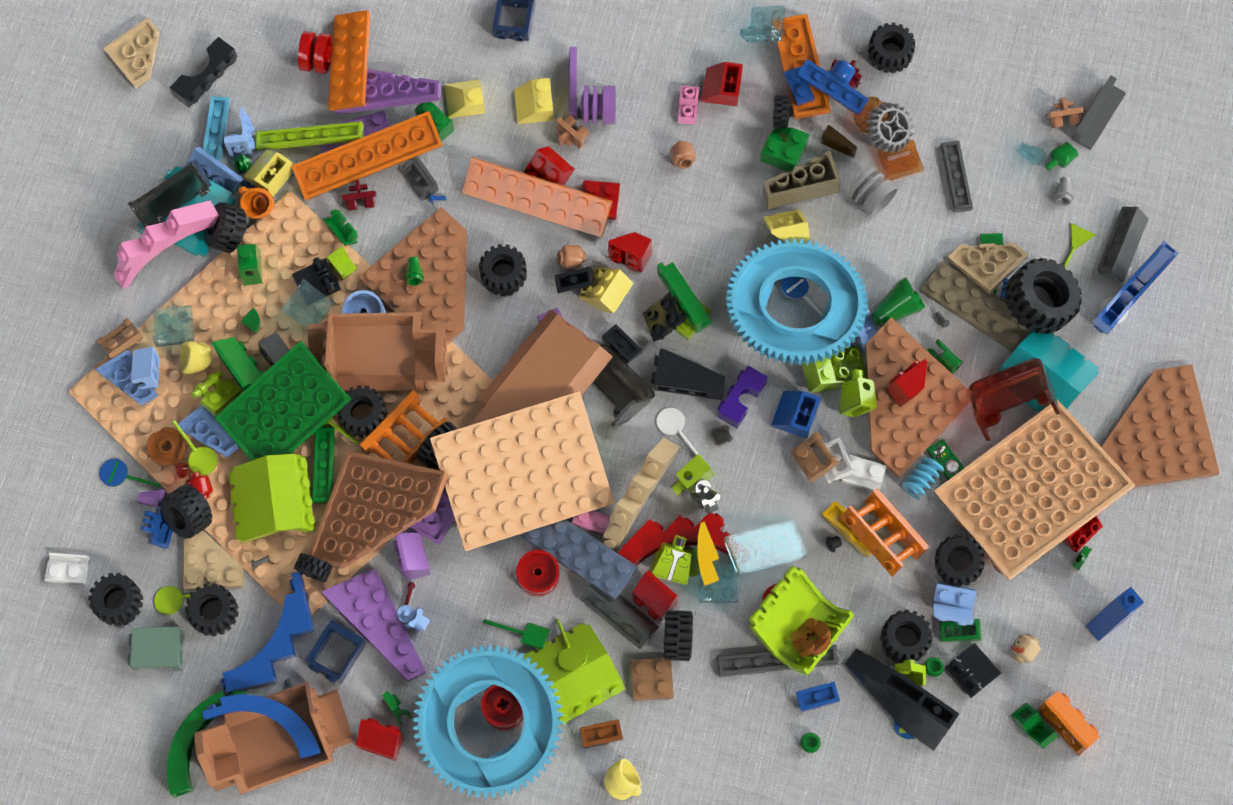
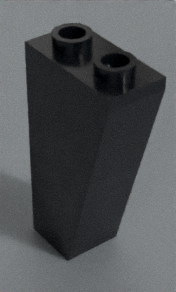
M660 349L659 355L655 354L654 366H657L656 373L652 372L651 384H654L655 391L722 400L725 376L665 349Z

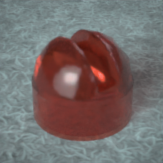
M184 462L174 465L180 480L187 477L191 470L188 468L189 465Z

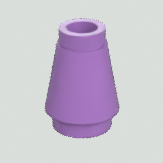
M163 489L140 492L138 501L140 504L158 507L162 502V498L169 493Z

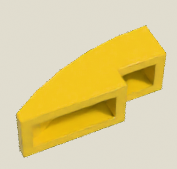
M834 501L822 513V516L849 543L868 558L872 553L840 518L847 509Z
M702 522L698 534L697 552L700 574L704 586L719 581L712 563L718 560L719 556L706 524Z

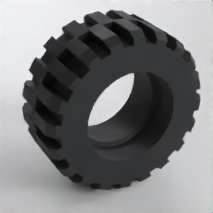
M1046 258L1030 260L1011 276L1006 285L1005 299L1008 300L1006 303L1008 310L1011 309L1012 317H1016L1017 323L1021 326H1026V329L1029 331L1035 330V333L1039 334L1057 332L1076 317V314L1081 309L1082 297L1080 295L1082 292L1081 287H1078L1079 282L1077 278L1074 279L1073 273L1070 270H1066L1063 264H1057L1055 260L1050 259L1047 261ZM1033 285L1039 286L1048 292L1053 300L1054 307L1047 306L1038 299Z

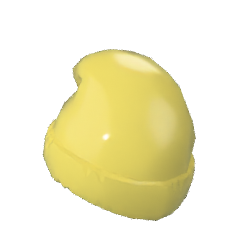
M193 341L182 343L180 348V366L183 374L200 372L210 365L212 351L207 344Z
M621 759L607 770L604 777V787L613 798L626 800L631 796L636 797L641 794L640 777L629 760Z

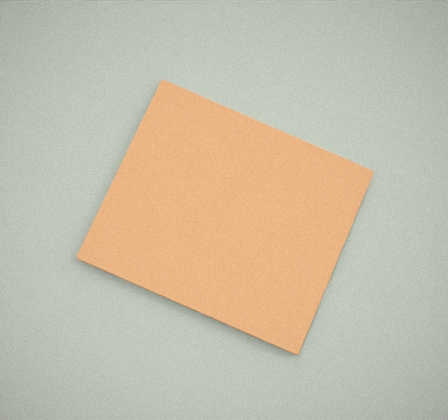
M288 192L281 198L267 217L258 219L245 231L239 244H256L260 249L263 284L244 286L238 270L237 248L231 253L222 252L137 328L143 338L128 349L133 355V350L154 347L159 355L158 388H154L158 395L157 398L141 406L99 374L95 369L111 360L108 355L69 390L71 396L168 493L185 485V482L190 479L189 475L194 474L188 460L193 450L186 442V453L178 465L160 466L150 458L147 452L149 437L164 427L176 429L172 420L180 423L201 406L203 397L199 396L195 399L192 397L191 392L195 390V386L199 383L205 382L211 373L220 370L223 373V377L219 379L221 382L229 378L239 386L217 355L211 343L232 337L237 342L242 341L247 348V351H245L247 356L252 355L258 365L255 366L257 370H262L265 373L270 366L258 350V341L277 332L289 350L299 341H302L309 349L308 324H324L325 321H328V314H342V306L350 294L361 290L370 291L359 280V276L371 266L349 245L345 246L341 243L335 233L329 229L328 225L292 192ZM342 246L350 260L357 267V270L342 280L329 264L341 290L307 306L292 274L312 265V260L316 257L320 259L326 258L328 262L327 256ZM382 302V304H383V306H384V308H385V310H386V313H393V312ZM252 307L260 317V329L257 334L241 323ZM193 341L207 344L212 351L210 365L203 371L183 374L180 366V348L182 343ZM451 342L447 345L446 363L448 374H446V382H425L424 391L415 392L420 397V406L438 422L445 417L447 421H450L457 429L473 425L471 422L481 411L483 405L479 397L493 380ZM211 386L207 390L211 392L215 387ZM377 392L381 394L388 413L386 416L411 392ZM361 404L353 410L352 417L360 420L370 416L373 407L368 404ZM410 411L406 415V419L425 436L433 429L415 411ZM334 415L332 422L345 431L338 415ZM397 425L393 429V433L412 450L420 442L402 425ZM335 429L333 488L347 451L365 454L361 450L360 444L367 438V435H364V438H359L356 435L354 438L359 441V444H355ZM315 433L292 453L306 457L311 499ZM186 434L195 448L208 447ZM384 438L379 443L380 447L395 461L401 462L407 456L388 438ZM170 443L162 446L164 451L171 449ZM241 448L228 458L214 451L218 464L216 469L207 475L209 476L213 492L210 494V498L206 499L211 507L213 518L212 523L205 530L283 608L285 595L295 593V591L291 590L289 580L292 579L291 574L297 572L294 569L300 553H309L328 503H312L315 519V531L307 533L299 530L280 531L247 543L236 541L234 527L239 524H234L232 508L237 505H232L230 489L235 487H230L228 473L233 471V467L250 462L251 460ZM375 452L369 453L371 456L379 457ZM418 458L412 462V465L428 468ZM393 538L343 569L333 567L327 582H320L303 575L311 615L313 616L329 601L321 594V591L351 579ZM268 556L269 561L257 565L256 569L253 568L251 560L257 561Z

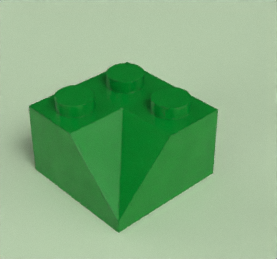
M793 127L774 129L764 144L760 161L787 172L792 171L794 167L799 165L808 145L809 134Z

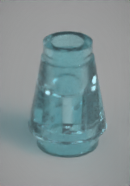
M1024 142L1017 149V152L1032 165L1039 166L1046 156L1043 149L1025 144Z

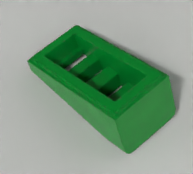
M973 619L972 625H965L967 636H963L964 625H959L956 621L939 622L941 642L982 641L980 619ZM975 625V635H972L971 626ZM946 626H950L951 637H947ZM955 626H958L959 636H955Z

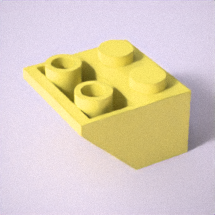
M265 150L243 176V179L255 187L269 191L274 197L294 173L292 169L293 164L280 153Z
M597 267L594 270V285L582 288L578 297L602 312L614 313L633 285V282L620 269Z

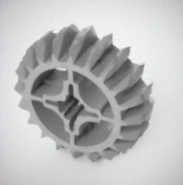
M896 103L881 104L868 115L870 119L866 123L869 124V127H866V130L870 134L867 137L872 138L871 144L876 143L875 149L881 148V152L888 153L898 152L907 146L906 143L911 141L910 136L914 133L910 129H913L915 126L910 125L913 119H908L907 116L910 112H904L905 107H899V104ZM885 114H888V117L885 118V121L882 122V117ZM898 134L899 136L896 139V141L892 142V138H894L895 135Z

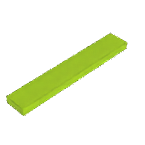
M360 121L256 131L255 148L257 151L352 142L363 137L364 124Z

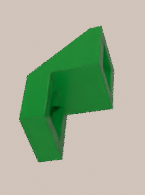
M1027 703L1011 714L1012 718L1030 740L1042 749L1058 737L1056 731L1043 722L1039 712Z

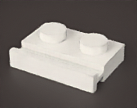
M840 437L825 443L832 456H835L839 461L836 467L824 474L827 482L830 484L832 483L831 481L839 480L854 473ZM814 448L817 458L823 465L826 463V459L819 449Z
M849 454V460L854 473L843 477L841 482L872 492L877 488L880 490L886 465Z
M49 553L50 557L45 575L46 582L86 584L88 560L90 559L88 555Z

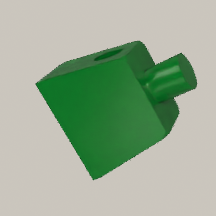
M256 244L237 246L238 270L244 286L263 284L261 251Z

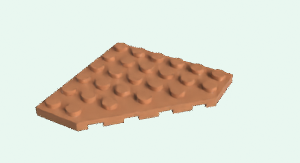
M440 207L360 275L359 280L371 292L376 294L393 313L421 312L423 322H446V341L448 345L465 330L467 230ZM410 257L419 258L424 276L422 283L417 286H411L405 280L408 258Z
M891 317L865 344L866 379L874 382L877 408L869 412L868 420L871 442L870 452L886 465L897 478H900L972 401L975 395ZM926 359L925 388L900 408L886 390L891 385L889 382L901 371L904 372L916 360L921 362Z
M1192 364L1154 370L1101 447L1135 484L1133 488L1216 476L1220 473Z
M347 451L308 555L318 557V559L328 562L332 567L345 568L435 512L449 474L444 471Z

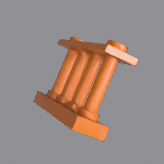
M413 390L360 444L361 450L366 455H369L370 452H375L380 458L394 460L379 444L384 438H388L407 455L401 462L412 464L417 458L418 449L425 438L436 427L447 422V419L443 417L438 422L420 406V397ZM410 411H415L433 427L426 436L406 419V415ZM397 425H402L420 441L413 450L393 433V429Z
M877 488L864 501L866 503L864 507L856 511L850 506L840 518L893 577L904 566L901 561L910 555L915 560L919 559L927 551L929 545ZM873 511L879 520L869 526L862 517ZM885 525L892 535L882 541L875 532ZM898 540L905 547V550L895 556L888 546Z

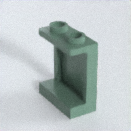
M181 627L132 628V634H129L131 653L128 654V665L134 671H139V669L173 668L174 670H182L183 629Z

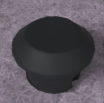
M839 536L826 537L825 542L829 551L834 553L836 548L841 547L842 541Z

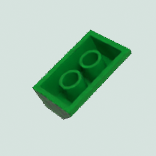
M232 337L211 343L217 355L243 391L264 374L262 370L258 371L255 367L258 364L252 355L247 356L245 353L247 348L242 341L237 342Z

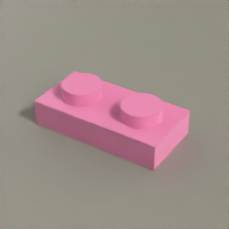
M593 510L574 516L572 524L579 528L604 535L610 522V516Z

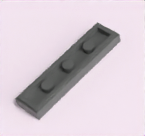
M960 141L941 143L940 146L954 213L971 211L973 205Z

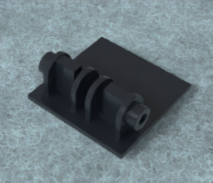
M316 257L312 260V265L292 274L307 306L341 290L326 258L320 259Z
M671 291L643 313L653 342L660 339L663 340L669 333L676 330L677 326L685 323V319H687L684 313H679Z
M976 643L958 657H955L945 667L970 698L974 697L1001 674Z

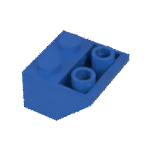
M783 391L771 427L807 439L821 397L804 391Z

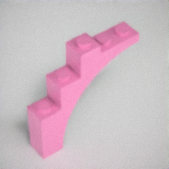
M211 201L171 210L166 222L147 226L141 238L121 243L116 253L119 262L114 272V278L119 282L122 288L129 287L138 272L164 249L191 234L214 227L219 214Z

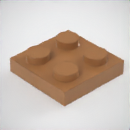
M664 658L631 660L634 701L674 699L671 660H665Z

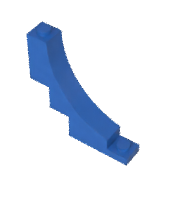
M300 572L291 574L290 586L291 590L295 591V593L285 595L282 616L268 643L252 659L233 670L223 673L224 678L221 679L223 690H226L227 693L230 694L237 690L242 692L276 683L277 678L273 663L296 657L292 638L315 632L303 575Z

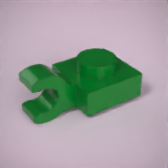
M389 691L382 694L383 699L401 726L403 725L401 721L402 715H407L409 719H412V715L408 710H402L398 706L401 702L395 693L392 696Z

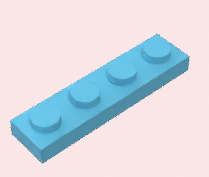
M211 96L203 150L221 162L230 98Z

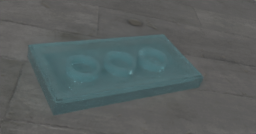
M794 520L724 538L737 575L808 556Z

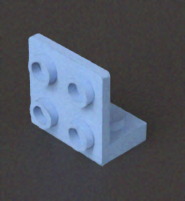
M240 108L242 135L231 134L224 137V144L231 160L235 156L239 157L240 154L253 157V150L256 149L254 138L252 139L251 134L254 133L253 123L250 121L249 114L245 113L244 108Z
M937 581L932 602L933 617L940 621H956L959 625H972L973 606L977 589Z

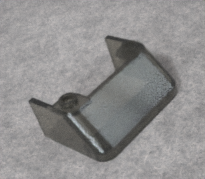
M197 160L188 163V166L138 199L128 203L144 228L162 223V219L168 216L171 210L180 208L199 194L203 197L211 192L209 188L212 185Z
M601 344L600 346L612 358L593 383L615 405L613 409L615 420L611 423L615 427L633 418L655 397V393L610 346Z

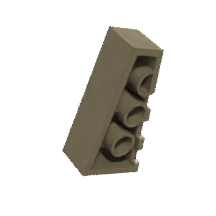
M830 150L819 158L815 157L802 166L794 167L788 173L784 172L763 182V196L767 208L772 209L839 193L841 180Z

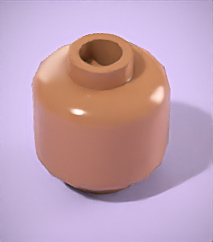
M678 141L670 149V155L676 167L682 169L689 168L696 160V154L690 142Z
M564 245L557 253L558 264L564 269H579L582 263L586 261V253L582 251L579 245Z

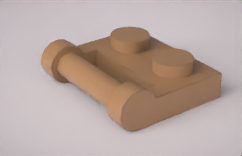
M128 318L109 334L97 339L111 359L120 355L143 338Z
M819 432L813 433L809 439L790 451L811 483L836 467L839 463L822 441V436ZM814 445L818 447L826 459V463L823 465L811 449Z

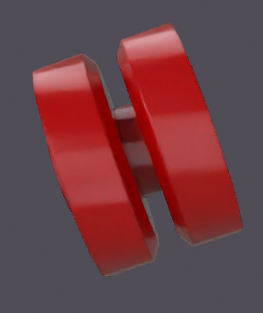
M304 31L301 35L298 49L299 70L311 72L314 68L316 73L327 74L332 56L331 35L320 33L316 37L314 32Z
M533 550L526 553L520 558L516 568V576L520 588L532 596L550 594L559 582V565L557 560L544 550ZM538 570L539 572L542 571V573L537 576L534 571Z
M492 685L485 691L481 700V710L486 722L492 728L500 731H510L517 728L523 722L524 715L521 705L510 691L498 685ZM502 705H506L505 710H502Z

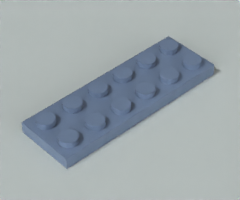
M566 519L524 532L521 535L522 539L537 549L550 553L558 563L614 600L638 570L635 564Z

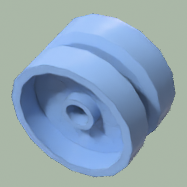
M367 290L356 291L350 294L342 306V314L386 313L380 298Z

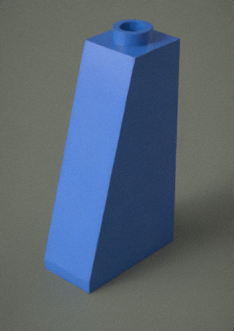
M1129 587L1093 618L1086 627L1099 642L1126 621L1144 601L1132 587Z

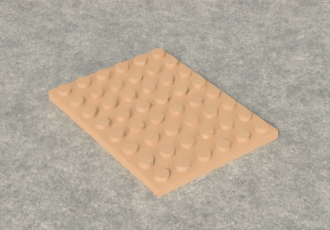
M580 391L430 438L439 470L449 474L445 483V489L465 551L614 504Z
M1057 399L934 490V494L969 535L974 538L975 542H979L981 549H983L1005 577L1011 580L1131 490L1135 484Z

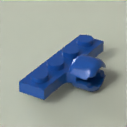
M807 59L797 74V77L857 115L860 114L869 98L849 86V81L855 74V69L846 61L837 60L828 72Z

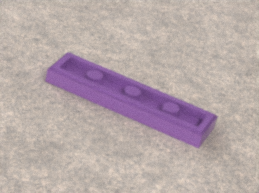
M570 47L569 115L577 121V48Z

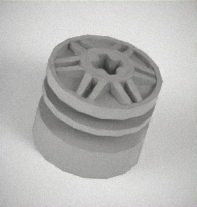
M871 167L862 174L848 194L852 199H855L857 204L865 201L863 209L872 217L879 214L892 201L899 189L889 179L882 182L884 175L879 173L876 167Z

